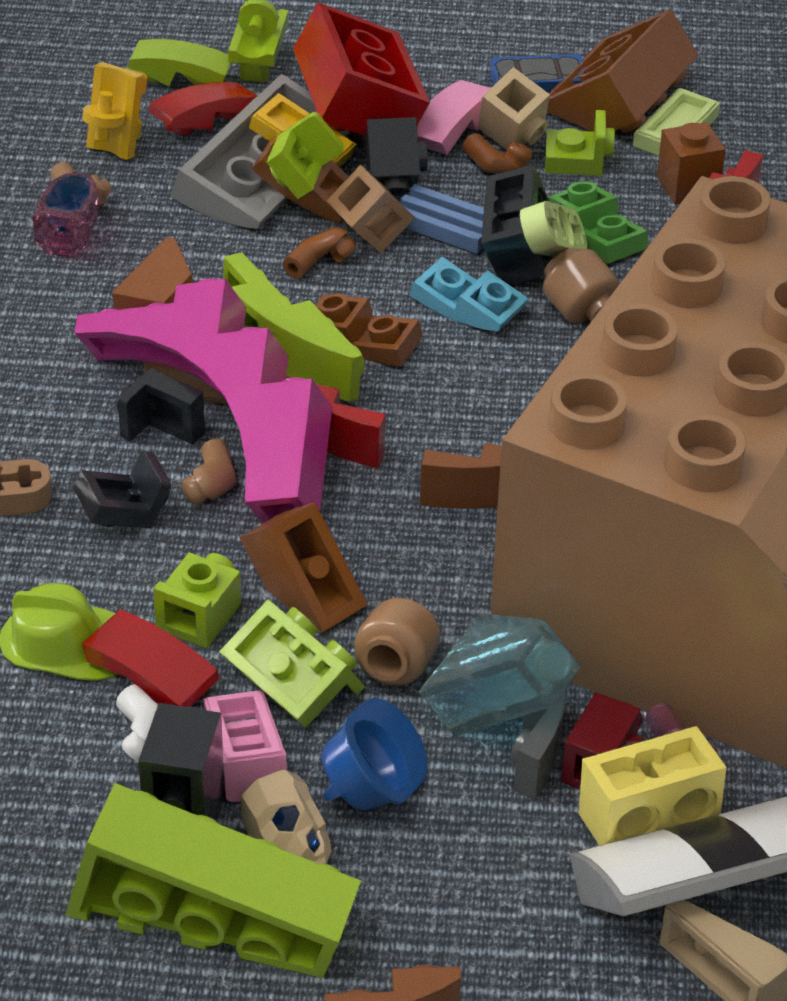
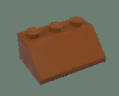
M672 9L666 10L603 38L582 59L583 61L549 92L547 112L594 132L596 110H606V128L621 129L622 133L630 132L646 121L647 117L644 113L647 110L659 105L668 97L665 92L668 88L678 84L687 77L688 73L685 69L698 57V53ZM585 67L579 74L582 82L574 84L571 80Z

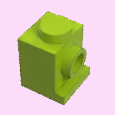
M188 552L165 583L159 581L153 588L156 626L174 637L208 649L241 605L240 571L236 570L232 562L221 554L210 553L203 558ZM184 609L195 612L196 617L184 613Z

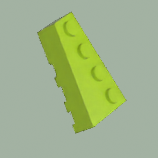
M114 783L86 843L65 916L88 921L92 911L118 917L117 926L121 930L143 935L147 925L176 931L181 935V944L206 950L207 946L226 943L236 946V951L241 959L323 978L340 941L361 880L343 874L331 865L318 864L285 851L270 841L255 839L222 826L210 817L195 815L162 802L147 792L134 791Z

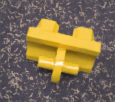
M104 62L95 65L91 105L85 106L82 113V120L88 124L86 147L108 151L125 160L134 157L136 139L141 137L142 121L139 119L141 95L146 93L147 76L145 73Z

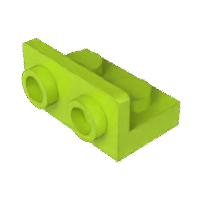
M269 599L219 651L229 663L305 729L344 686L356 696L365 688L352 672L358 665V662L333 639L326 646L322 645L314 638V635L319 630L299 610L292 607L285 614Z

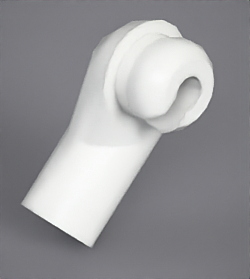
M131 685L120 693L116 706L132 722L131 729L133 732L123 740L122 749L138 762L158 704L138 685Z

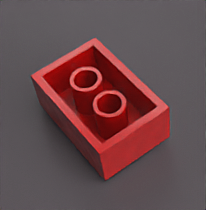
M317 2L293 48L317 113L332 130L343 132L346 129L361 134L363 137L368 119L416 117L418 125L430 101L399 32Z

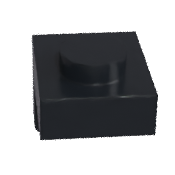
M151 368L133 384L125 387L118 398L117 412L119 413L120 436L129 441L133 440L148 425L192 445L205 433L203 392Z
M142 451L130 475L81 470L73 489L91 523L105 527L127 526L151 529L161 507L168 500L171 482L154 452Z

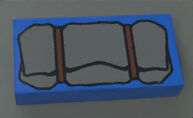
M581 54L491 57L490 74L494 86L514 67L549 93L583 60ZM585 67L571 80L574 84L582 82L579 74Z

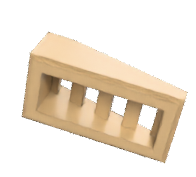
M686 900L665 905L660 945L724 1001H787V953Z

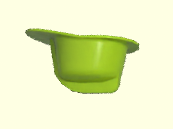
M60 582L45 583L33 587L29 591H18L15 593L12 600L13 614L0 632L2 654L13 665L77 680L99 681L119 675L88 663L82 647V643L115 614L114 612L90 606L84 594L72 585Z

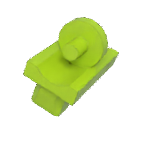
M248 0L241 6L238 24L228 49V62L240 63L241 80L267 82L270 67L275 65L289 22V10L280 9L277 11L274 5L267 0Z

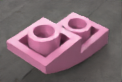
M460 80L442 90L430 100L427 110L417 125L418 143L426 142L427 149L448 155L466 128L474 131L479 130L478 124L482 96L491 88Z

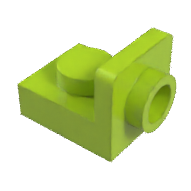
M596 110L594 132L580 131L573 128L562 130L546 129L545 173L602 176L604 157H613L615 130L614 128H606V110Z

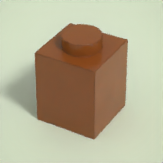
M707 122L687 123L680 127L662 129L657 179L675 205L681 204L701 176L709 178L712 172L723 174L726 149Z

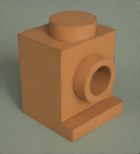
M361 165L327 200L350 227L380 253L415 218Z

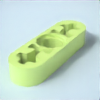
M544 201L520 210L522 230L533 253L555 257L558 253L568 248H575L576 250L587 249L585 230L574 208Z

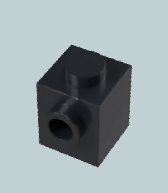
M416 117L367 120L364 132L367 171L392 195H401L409 192V188L418 183L420 172H427L428 168L426 142L418 143Z

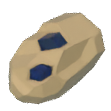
M285 769L257 779L241 795L242 822L248 836L270 841L285 851L318 864H327L332 850L330 839L326 832V823L311 798L307 784L299 775Z

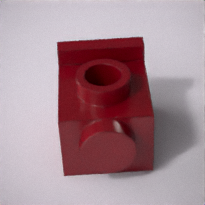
M595 692L565 741L561 782L580 789L582 759L645 741V737L638 735V730L643 723V717L640 713L641 709L630 703Z

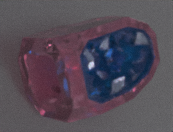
M76 172L63 174L49 183L39 199L33 215L34 239L48 254L72 258L88 244L89 235L99 216L98 209L101 198L97 185L90 175Z

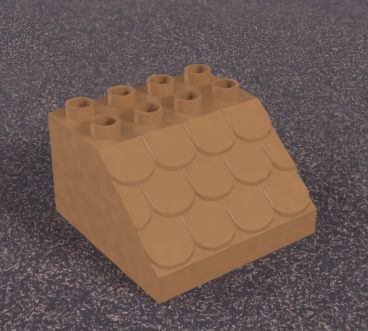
M701 176L502 439L488 650L543 672H547L554 661L565 666L568 682L613 699L630 703L640 708L641 711L688 729L697 726L704 736L787 768V203L771 198L765 187L748 178L726 176L713 180Z

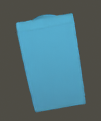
M444 257L437 260L413 282L409 294L418 302L452 320L491 331H500L526 306L529 299L488 270L476 280Z

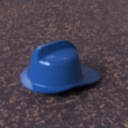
M374 697L361 703L345 719L343 726L325 744L321 754L323 767L330 781V785L322 795L324 799L329 801L341 797L350 806L361 812L371 811L391 802L396 805L404 803L423 782L427 773V755L422 739L412 722L399 708L387 700Z

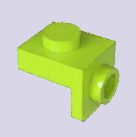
M312 112L277 136L267 163L275 180L281 186L288 187L294 196L299 199L313 190L322 166L341 155L344 144L317 112Z

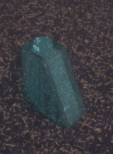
M485 613L477 616L418 692L454 737L552 707L581 666L544 619Z

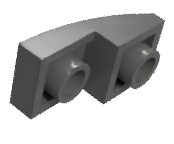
M555 661L540 681L533 679L523 692L519 703V712L524 714L523 731L516 739L511 752V762L516 764L514 791L535 801L553 771L562 739L567 678L565 666Z

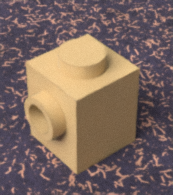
M513 67L482 96L478 129L506 150L508 145L515 141L518 144L522 143L525 145L528 143L533 145L541 138L548 126V122L545 119L550 94Z

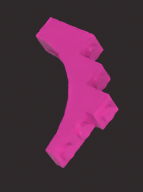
M207 278L195 283L176 285L174 303H152L146 307L122 310L104 309L98 313L77 315L74 334L97 361L138 360L167 365L199 378L226 398L239 426L246 461L245 503L262 523L284 511L313 502L316 503L320 511L332 405L312 378L291 377L286 379L287 353L269 328H244L246 306L226 279Z

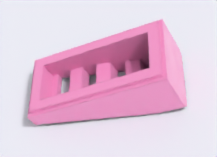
M263 691L220 695L203 699L204 710L221 712L224 793L229 802H240L241 795L257 779L283 769L287 770L286 753ZM254 717H255V719H252V720H244V721L230 722V721H236V720H242V719H248V718H254Z

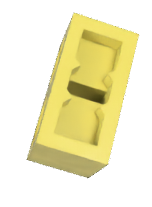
M697 726L582 759L578 813L599 846L721 814L727 767Z

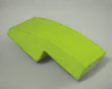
M147 39L138 41L127 67L145 73L149 82H161L170 86L177 71L185 75L193 84L199 85L223 82L231 62H228V54L200 44L171 39Z

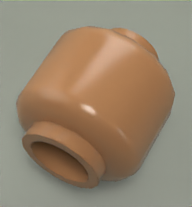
M565 249L552 258L544 270L546 278L543 283V292L562 316L571 324L582 323L587 320L592 321L619 286V280L592 249Z
M395 597L385 600L371 611L359 628L354 641L355 657L361 668L372 679L385 685H406L420 677L434 658L440 644V629L433 614L422 604L408 598Z

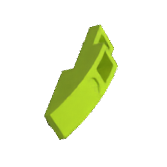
M242 252L224 256L223 279L228 281L246 306L244 328H269L288 355L286 376L289 378H312L316 384L340 389V399L348 402L358 400L360 377L364 373V360L360 350L355 345H352L335 327L333 321L330 318H326L310 300L292 305L290 300L271 284L264 272L257 269Z

